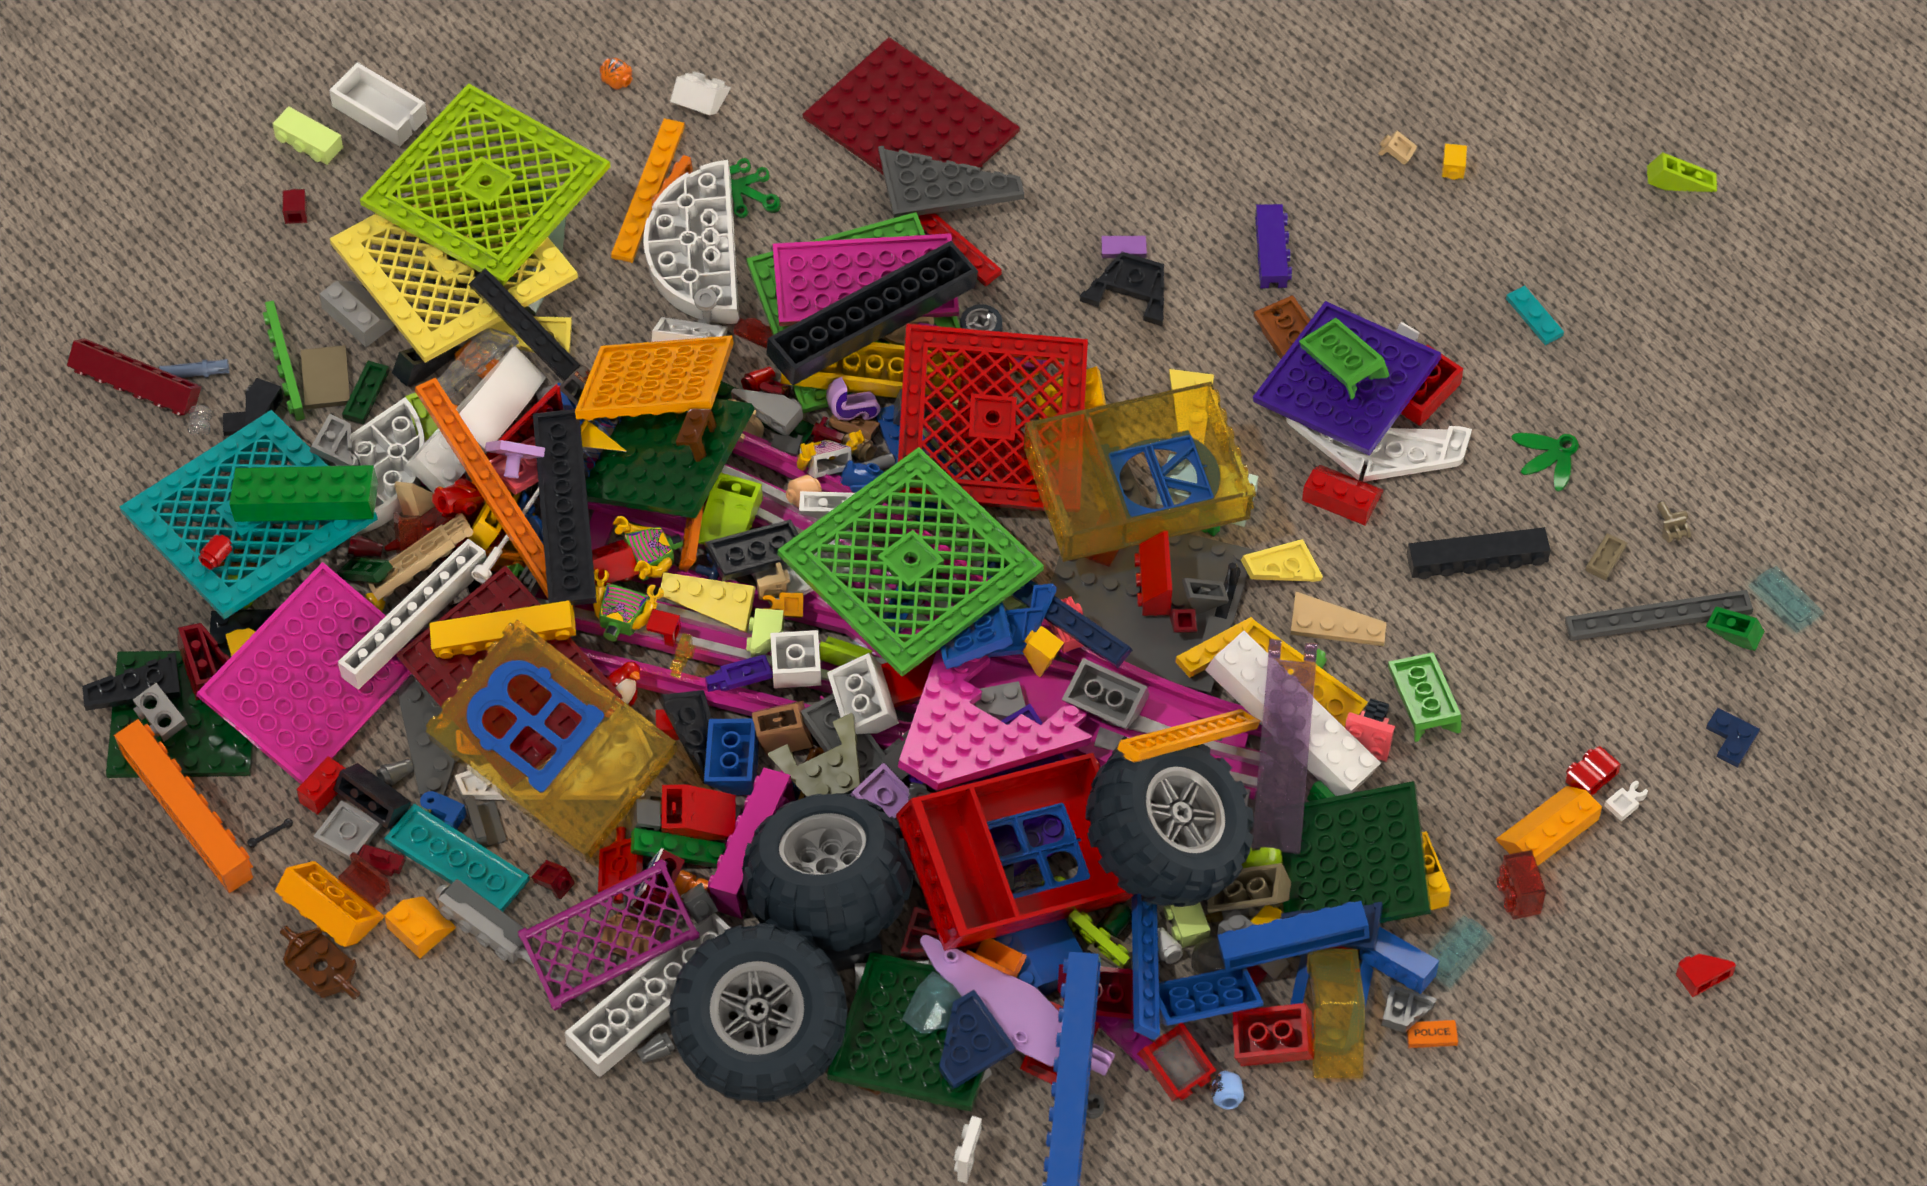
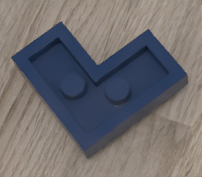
M1720 708L1716 709L1706 726V729L1726 739L1718 751L1717 757L1737 768L1760 731L1759 728Z

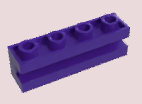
M1283 204L1256 205L1255 225L1260 289L1269 288L1270 283H1278V288H1287L1288 280H1292V268L1287 267V262H1290V249H1286V244H1289V231H1285L1284 226L1288 225L1287 213H1283Z

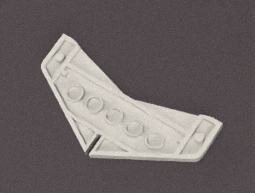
M1286 417V422L1358 481L1363 465H1367L1363 482L1457 467L1464 460L1472 429L1461 426H1449L1448 430L1390 427L1369 456Z

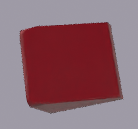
M1172 609L1169 615L1173 633L1197 632L1195 609Z

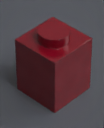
M305 189L283 190V216L285 224L307 223Z

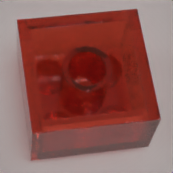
M1532 850L1504 855L1502 865L1499 866L1500 875L1497 877V886L1499 891L1504 892L1506 912L1511 913L1513 920L1541 914L1546 890Z

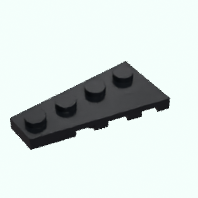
M176 653L167 654L168 657L158 661L156 659L148 661L147 665L137 669L129 668L118 676L113 677L110 675L83 685L85 710L134 704L133 699L155 683L158 684L168 698L180 697Z
M704 690L663 694L658 699L702 783L705 784L709 719L712 718Z

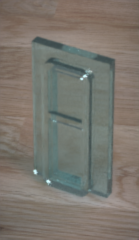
M1777 566L1766 570L1754 582L1749 584V587L1795 633L1811 625L1813 621L1824 614Z
M1463 915L1429 953L1430 956L1439 960L1435 978L1448 988H1451L1495 937L1490 935L1487 929L1478 922L1468 919Z

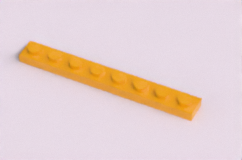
M663 119L612 250V259L633 263L644 235L646 220L653 210L652 199L662 188L663 181L666 178L684 131V122Z

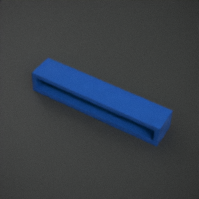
M1361 901L1347 902L1341 906L1322 908L1316 912L1301 913L1286 919H1275L1269 923L1251 925L1236 931L1229 930L1217 935L1219 950L1226 972L1370 938L1369 924Z

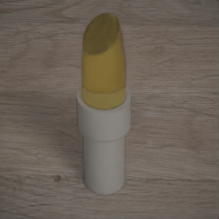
M1248 908L1235 909L1244 917L1249 916ZM1232 910L1205 915L1208 923L1223 921Z

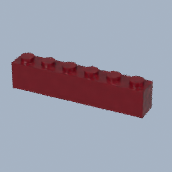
M85 338L73 341L67 366L73 368L77 374L90 375L94 377L93 380L96 382L109 383L118 391L131 392L135 398L148 399L152 401L153 405L170 408L172 413L181 416L194 412L202 387Z

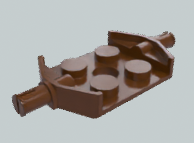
M287 925L284 926V929L280 930V934L289 941L283 957L284 965L320 998L339 992H346L353 1000L357 999L356 996H360L361 992L351 984L357 968L356 960H351L322 934L320 928L295 934ZM320 961L328 964L326 969L322 971L314 969L315 964Z

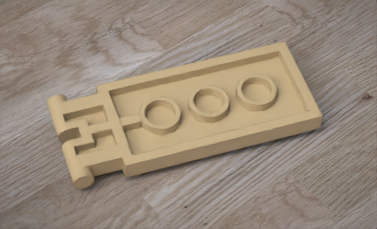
M457 513L455 518L445 525L441 524L392 558L389 562L393 568L388 572V576L379 583L367 582L377 600L390 596L395 588L410 582L415 574L429 569L438 558L449 555L458 542L472 536L473 530L464 514Z

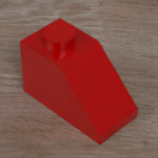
M1699 953L1693 957L1687 956L1678 963L1676 976L1689 994L1694 997L1733 976L1736 964L1733 961Z

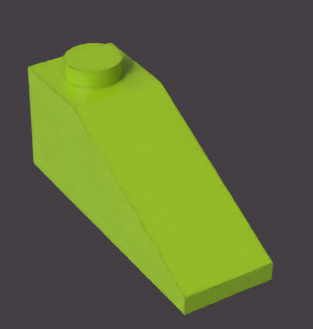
M1662 152L1647 165L1648 184L1663 190L1717 191L1716 173Z

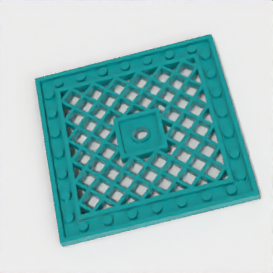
M272 410L119 506L121 513L224 620L378 520L377 514L374 512L373 519L234 521L229 503L235 468L328 466L318 455L310 452L311 448ZM259 448H269L268 452H258ZM240 460H250L249 464H239ZM256 460H266L265 465L255 464ZM272 461H282L281 465H271ZM221 472H231L230 476H220ZM202 484H212L211 489L201 488ZM218 484L228 485L227 489H217ZM183 496H193L192 501H182ZM199 497H208V501H198ZM215 497H225L224 502L214 501ZM164 508L173 509V512L163 513ZM180 509H189V513H179ZM196 509H203L205 513L195 514ZM212 510H216L217 514H211ZM177 522H186V525H185V526H176V523H177ZM202 522V526L193 527L192 523ZM209 522L218 523V526L208 527ZM273 524H283L282 529H272ZM289 525H299L298 529H288ZM305 525H315L314 530H304ZM189 535H199L198 540L189 539ZM206 535L231 536L230 541L233 550L223 561L225 562L224 566L214 567V569L210 570L200 563L198 559L200 551L210 541L205 540ZM254 537H264L263 541H253ZM270 537H280L279 542H269ZM286 537L296 538L295 542H285ZM244 549V553L234 554V550ZM251 549L260 550V554H250ZM267 550H277L276 555H267L266 552ZM231 562H241V566L231 567ZM248 562L257 563V567H247ZM228 575H238L237 580H227Z

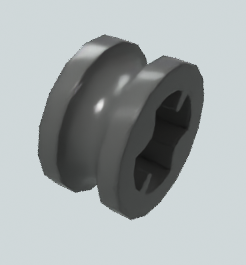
M1088 1095V1104L1092 1105L1095 1102L1099 1109L1093 1108L1091 1111L1089 1110V1105H1087V1118L1096 1119L1103 1114L1104 1101L1099 1095Z

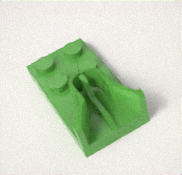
M1334 318L1299 340L1300 346L1304 351L1346 386L1351 400L1355 398L1356 383L1368 377L1370 380L1389 376L1384 358L1337 318Z
M1434 652L1388 661V669L1414 727V742H1419L1425 733V729L1441 726L1442 729H1447L1454 733H1461V713Z

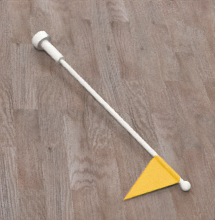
M584 420L581 424L583 447L626 451L594 424L589 422L590 420ZM539 487L523 509L524 515H526L539 496ZM507 534L499 546L494 547L483 565H476L471 572L472 577L479 583L483 584L492 577L490 570L503 552L502 548L509 539Z

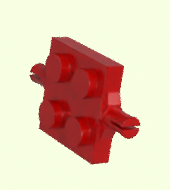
M617 827L615 842L599 849L598 893L642 872L643 855L631 854V838L626 839L625 827ZM620 893L614 896L613 903L623 904L624 894Z

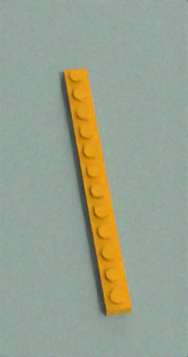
M1239 709L1121 740L1117 750L1124 753L1123 756L1126 759L1137 762L1255 730L1258 728L1261 720Z

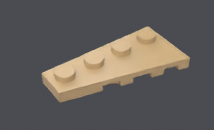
M1299 592L1295 593L1290 635L1384 646L1386 622Z

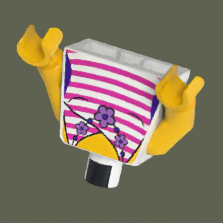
M859 430L848 434L850 440L845 445L829 440L811 442L806 445L804 443L800 444V454L797 456L798 469L805 471L808 466L807 473L814 478L842 472L848 460L852 461L851 455L857 449V445L865 442L862 431Z

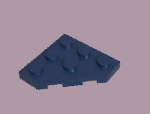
M975 990L970 991L953 1002L939 1071L951 1088L955 1089L1016 1051V1047Z

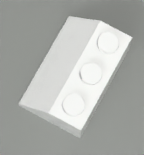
M661 317L652 330V342L726 336L728 327Z
M870 653L827 672L840 717L849 713L854 714L856 734L879 733L899 724L881 664Z

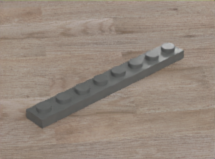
M1742 590L1567 616L1565 624L1570 641L1709 621L1716 606L1745 615L1752 614L1753 607L1748 591Z

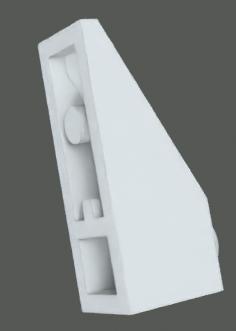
M800 491L799 513L820 519L855 493ZM857 526V528H869L868 526Z

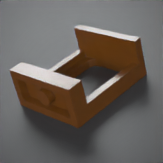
M689 409L676 439V445H690L696 462H700L707 455L702 443V435L706 426H708L710 432H714L717 425L711 409Z

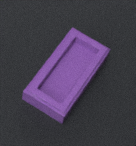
M1102 236V258H1116L1121 252L1146 258V236Z

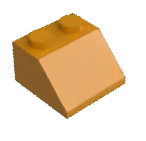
M424 896L402 900L384 915L387 929L419 958L423 957L456 928Z

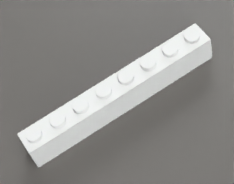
M467 539L338 661L341 677L359 690L474 580L471 572L476 565H483L487 559L486 551L470 539Z

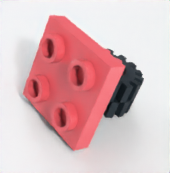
M1370 698L1366 711H1361L1360 715L1349 712L1345 729L1375 758L1387 762L1395 726L1388 724L1389 718H1386L1389 704Z

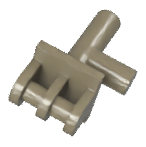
M1665 502L1658 503L1657 508L1665 520L1663 521V539L1670 543L1673 539L1678 541L1682 537L1690 538L1691 532L1686 523V519H1688L1687 511L1684 510L1671 514Z

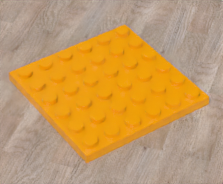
M732 335L600 346L575 409L576 419L593 420L601 417L613 419L618 416L627 415L637 417L641 414L660 415L666 412L683 413L689 411V409H712L734 344Z

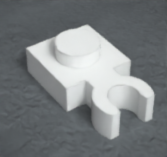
M1634 781L1630 785L1628 792L1621 788L1605 801L1604 806L1621 822L1639 807L1638 801L1644 800L1647 796V789L1640 793L1635 791L1639 785L1638 781Z

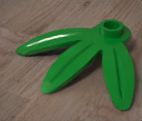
M1534 433L1513 434L1511 439L1519 445L1530 449L1548 450L1529 461L1522 468L1521 474L1537 473L1557 461L1554 471V488L1556 491H1562L1571 475L1570 456L1575 454L1579 447L1577 438L1571 434H1563L1557 440ZM1565 444H1571V447L1564 448L1563 446Z

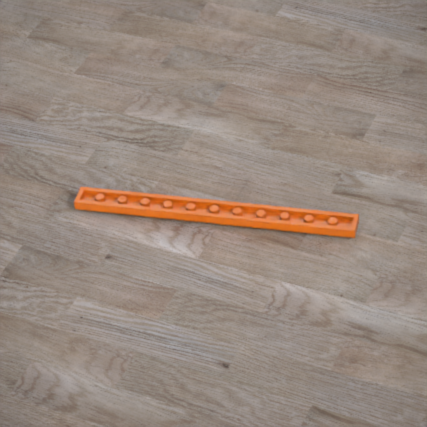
M436 377L416 386L415 392L548 598L543 543Z

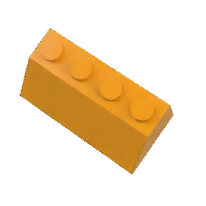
M1565 786L1497 837L1496 841L1529 873L1597 822L1600 818L1602 806L1586 790Z
M316 861L287 867L275 889V892L282 897L284 902L293 905L303 917L309 918L317 925V928L328 933L337 944L344 947L360 942L384 918L382 913Z

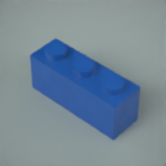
M1379 927L1376 951L1360 949L1359 959L1363 961L1364 958L1368 965L1373 966L1388 977H1392L1419 994L1436 977L1439 960L1382 927Z

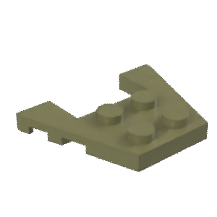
M853 713L833 721L842 744L817 757L797 765L788 744L768 753L769 757L785 774L791 775V780L806 796L835 793L850 794L861 784L855 717Z

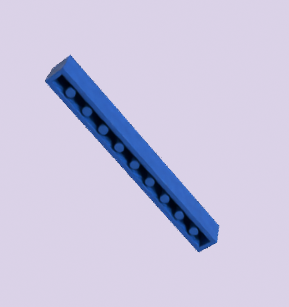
M1069 952L1068 959H1064L1063 973L1067 974L1066 983H1062L1061 998H1064V1008L1059 1009L1058 1016L1059 1023H1062L1061 1032H1057L1056 1047H1060L1059 1057L1054 1059V1072H1057V1081L1052 1082L1051 1096L1055 1097L1054 1107L1049 1109V1122H1052V1132L1047 1133L1046 1146L1050 1147L1049 1157H1045L1044 1172H1048L1047 1182H1043L1042 1186H1080L1101 957L1095 953Z

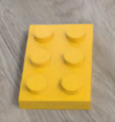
M1097 366L1086 371L1084 416L1107 408L1101 374ZM1062 379L1056 380L1062 387ZM1051 384L1044 389L1051 398L1058 393ZM1039 394L1036 396L1037 406L1041 407L1046 401ZM1062 396L1055 401L1060 408ZM1048 406L1043 411L1049 419L1057 414L1051 406ZM1039 417L1042 426L1045 422ZM1061 417L1054 422L1056 426L1060 425Z

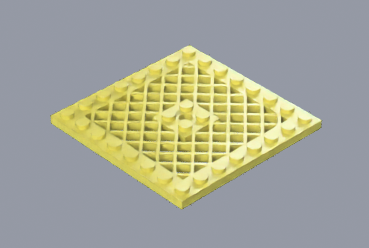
M458 173L446 175V179L459 177ZM485 181L481 182L480 184L483 186H487L491 184V182ZM448 186V191L455 190L454 186ZM445 187L435 188L432 191L433 193L445 192ZM429 190L416 191L417 196L430 194ZM462 197L450 199V203L463 202ZM447 199L434 201L435 206L447 204ZM431 202L419 204V208L432 206ZM515 202V206H521L520 202ZM512 203L499 204L500 209L512 207ZM479 207L473 208V210L468 211V213L478 212ZM462 210L452 211V215H461ZM449 212L438 213V218H442L444 215L449 216ZM529 213L517 214L518 219L530 217ZM374 214L331 237L330 243L425 363L502 320L469 285H467L466 289L456 287L458 282L469 284L475 278L478 271L459 260H448L450 255L430 244L421 243L422 239L418 237L415 242L405 241L406 236H416L380 215ZM514 215L502 216V221L513 220ZM498 217L488 218L486 223L499 222ZM470 221V226H473L475 221ZM463 223L462 227H467V223ZM516 227L503 229L504 234L517 232ZM500 230L488 231V234L498 235L501 232ZM480 232L482 233L481 237H485V233ZM391 234L401 235L400 240L390 239ZM548 237L533 252L532 256L535 259L528 258L520 270L514 273L512 277H518L517 283L507 281L504 284V288L508 289L507 291L524 308L578 278L576 270ZM502 242L490 244V248L503 247ZM372 244L381 245V251L372 250ZM387 247L397 248L396 253L386 252ZM402 250H413L412 255L402 254ZM418 251H422L423 256H417ZM383 260H394L393 265H385ZM399 261L409 262L408 268L398 266ZM414 264H424L425 266L423 270L414 269ZM526 266L537 267L536 272L525 271ZM384 272L390 273L389 278ZM395 274L406 275L404 280L394 279ZM411 276L421 277L420 282L410 281ZM426 278L437 279L436 284L425 283ZM443 281L446 286H442L441 282ZM396 287L402 288L401 293L398 291ZM407 289L417 290L416 295L406 294ZM429 291L433 292L432 297L422 296V292ZM438 293L449 294L447 299L437 298ZM454 295L464 296L463 302L453 300ZM469 297L479 298V303H469ZM408 302H413V307ZM419 303L429 305L428 310L418 309ZM435 306L445 307L444 312L433 310ZM450 308L461 309L459 314L449 313ZM420 317H425V322ZM431 318L440 319V325L430 324Z

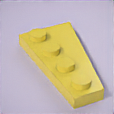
M663 572L660 587L664 590L662 598L747 633L756 589L754 586Z

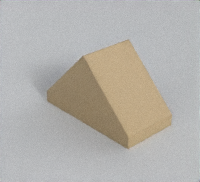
M395 482L394 486L403 515L420 517L435 506L432 502V495L434 493L413 483Z

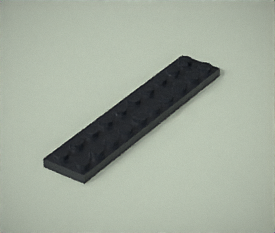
M575 409L533 414L535 446L545 448L544 457L536 459L549 604L570 601L572 606L597 603L580 419H576Z

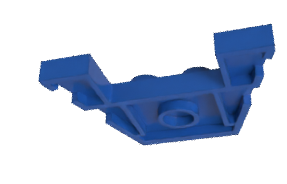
M1054 584L1034 585L1030 608L1006 610L1013 644L1003 650H996L986 655L988 657L1024 654L1023 650L1027 645L1024 640L1032 630L1037 632L1040 628L1057 587Z

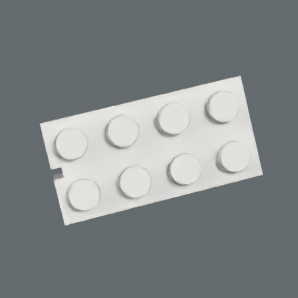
M358 62L329 90L332 107L399 147L412 135V130L416 131L427 120L425 102Z

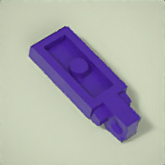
M763 654L720 666V669L715 671L714 675L705 677V684L708 692L720 689L721 691H728L773 678V673L766 655Z

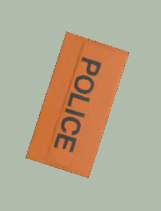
M1456 1020L1417 1022L1406 1031L1408 1048L1458 1045Z

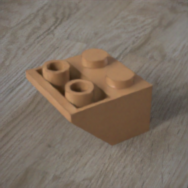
M803 700L760 709L752 713L757 738L767 757H769V752L786 744L789 745L792 752L814 747L811 732L804 724L800 712L805 709Z
M629 908V913L640 915L635 909ZM617 912L606 921L607 924L619 926L623 914ZM630 915L626 916L623 929L634 932L639 919ZM654 916L645 917L653 921H656L658 919ZM643 921L639 934L646 937L652 936L655 924ZM605 927L602 940L612 943L617 930ZM658 927L655 940L660 942L666 927ZM621 932L617 945L629 948L633 935ZM641 937L636 938L633 951H636L639 955L648 951L649 940ZM600 944V948L608 951L611 950L610 945ZM619 948L613 951L625 957L627 955V951Z

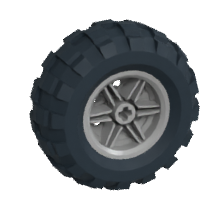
M1204 744L1137 762L1126 759L1121 751H1117L1110 756L1108 761L1099 768L1092 782L1085 819L1091 822L1088 829L1089 832L1087 833L1091 848H1098L1102 856L1098 862L1106 874L1113 872L1119 879L1117 885L1128 894H1140L1142 901L1160 906L1174 905V907L1196 905L1203 900H1209L1231 885L1243 868L1241 864L1246 862L1254 837L1249 832L1253 828L1254 817L1253 809L1245 805L1244 799L1248 793L1242 781L1236 782L1229 773L1232 767L1223 757L1215 759L1210 755V747Z
M758 923L756 926L741 927L739 925L726 929L724 933L711 940L707 939L696 948L693 956L687 963L683 964L676 977V984L670 997L669 1006L671 1032L675 1046L684 1063L696 1078L709 1089L712 1088L725 1097L738 1101L748 1100L764 1103L773 1102L789 1095L794 1096L807 1089L814 1080L826 1072L839 1048H841L846 1032L847 1006L840 976L836 972L832 961L822 949L816 947L807 937L794 930L789 931L778 928L773 924ZM766 985H771L773 991L769 994L763 992V988ZM741 988L748 991V995L745 998L738 995ZM782 1004L788 1007L787 1012L784 1014L778 1011L779 1006ZM762 1006L761 1008L764 1013H758L757 1016H754L752 1009ZM733 1011L738 1013V1018L734 1021L729 1019V1013ZM771 1028L778 1029V1034L776 1036L769 1035V1030ZM751 1031L754 1035L753 1038L746 1040L744 1038L745 1032Z

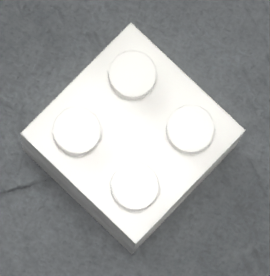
M818 630L770 633L774 688L821 686Z

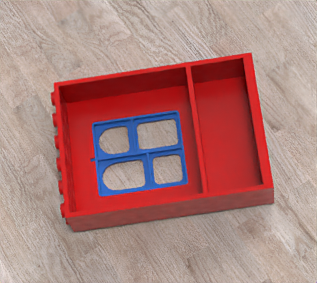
M1094 753L911 798L898 811L896 817L907 843L944 951L1069 918V915L1075 909L1079 913L1082 911L1088 913L1110 907L1115 903H1125L1135 895L1132 893L1128 894L1117 885L1119 879L1113 872L1106 874L1098 862L1102 858L1098 848H1091L1087 833L1089 832L1088 829L1091 822L1085 819L1086 805L1092 789V782L1101 767L1099 761L1095 759ZM1051 814L1057 816L1062 821L1065 832L1061 840L1039 847L1030 846L1022 824L1024 820ZM1009 824L1015 831L1020 851L998 856L989 829ZM1065 851L1075 857L1078 871L1073 878L1057 882L1053 878L1047 861V855ZM1035 859L1045 882L1044 886L1012 894L1003 866Z

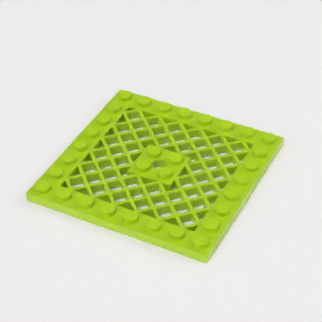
M468 83L362 196L360 203L365 208L481 273L486 268L504 286L608 171L611 165L607 159ZM481 119L482 123L469 125V121ZM499 129V133L487 135V130ZM483 131V136L471 137V133ZM468 134V138L456 140L455 135ZM516 139L517 143L505 145L504 140ZM501 141L500 146L489 147L490 142ZM484 143L486 145V148L473 149V145ZM470 146V150L458 152L457 147ZM454 148L455 152L442 154V150ZM534 149L535 153L522 155V150ZM507 152H519L517 156L507 157L506 155ZM503 153V158L491 159V155ZM472 158V162L460 164L459 160ZM552 158V163L540 164V160ZM456 160L457 165L444 166V162ZM536 161L537 165L525 167L524 162ZM441 163V167L429 169L428 164ZM521 163V168L509 169L508 165ZM567 168L570 169V173L558 174L557 171ZM554 171L555 175L542 177V172ZM458 173L459 177L446 179V174ZM528 174H539L538 178L527 179L526 177ZM443 175L441 180L431 181L430 179L431 176ZM523 175V180L517 181V176ZM427 177L428 182L415 183V179ZM485 181L491 182L487 186H483L480 183ZM556 183L557 185L556 188H544L545 184ZM541 185V190L529 191L528 187ZM448 186H454L455 190L448 191ZM445 187V192L433 193L432 191L435 188ZM525 188L526 192L513 194V189ZM429 190L430 194L417 196L416 191ZM402 193H414L412 197L401 198ZM463 198V202L450 203V199ZM543 198V202L531 204L530 199ZM447 199V204L435 206L434 201ZM527 200L528 202L527 205L515 206L517 201ZM431 202L432 206L419 208L420 203ZM512 203V207L501 209L499 207V204ZM480 207L481 212L468 213L470 208ZM465 210V214L453 216L452 211ZM449 212L448 217L437 218L436 216L438 213ZM529 212L530 217L518 219L517 214ZM514 215L513 220L502 221V216ZM498 217L499 222L486 223V219ZM482 220L483 224L470 226V221ZM467 222V227L455 228L454 224ZM516 227L517 232L504 234L503 229ZM500 230L501 232L498 235L488 236V231ZM474 233H485V237L472 238ZM502 242L503 247L490 248L492 243Z

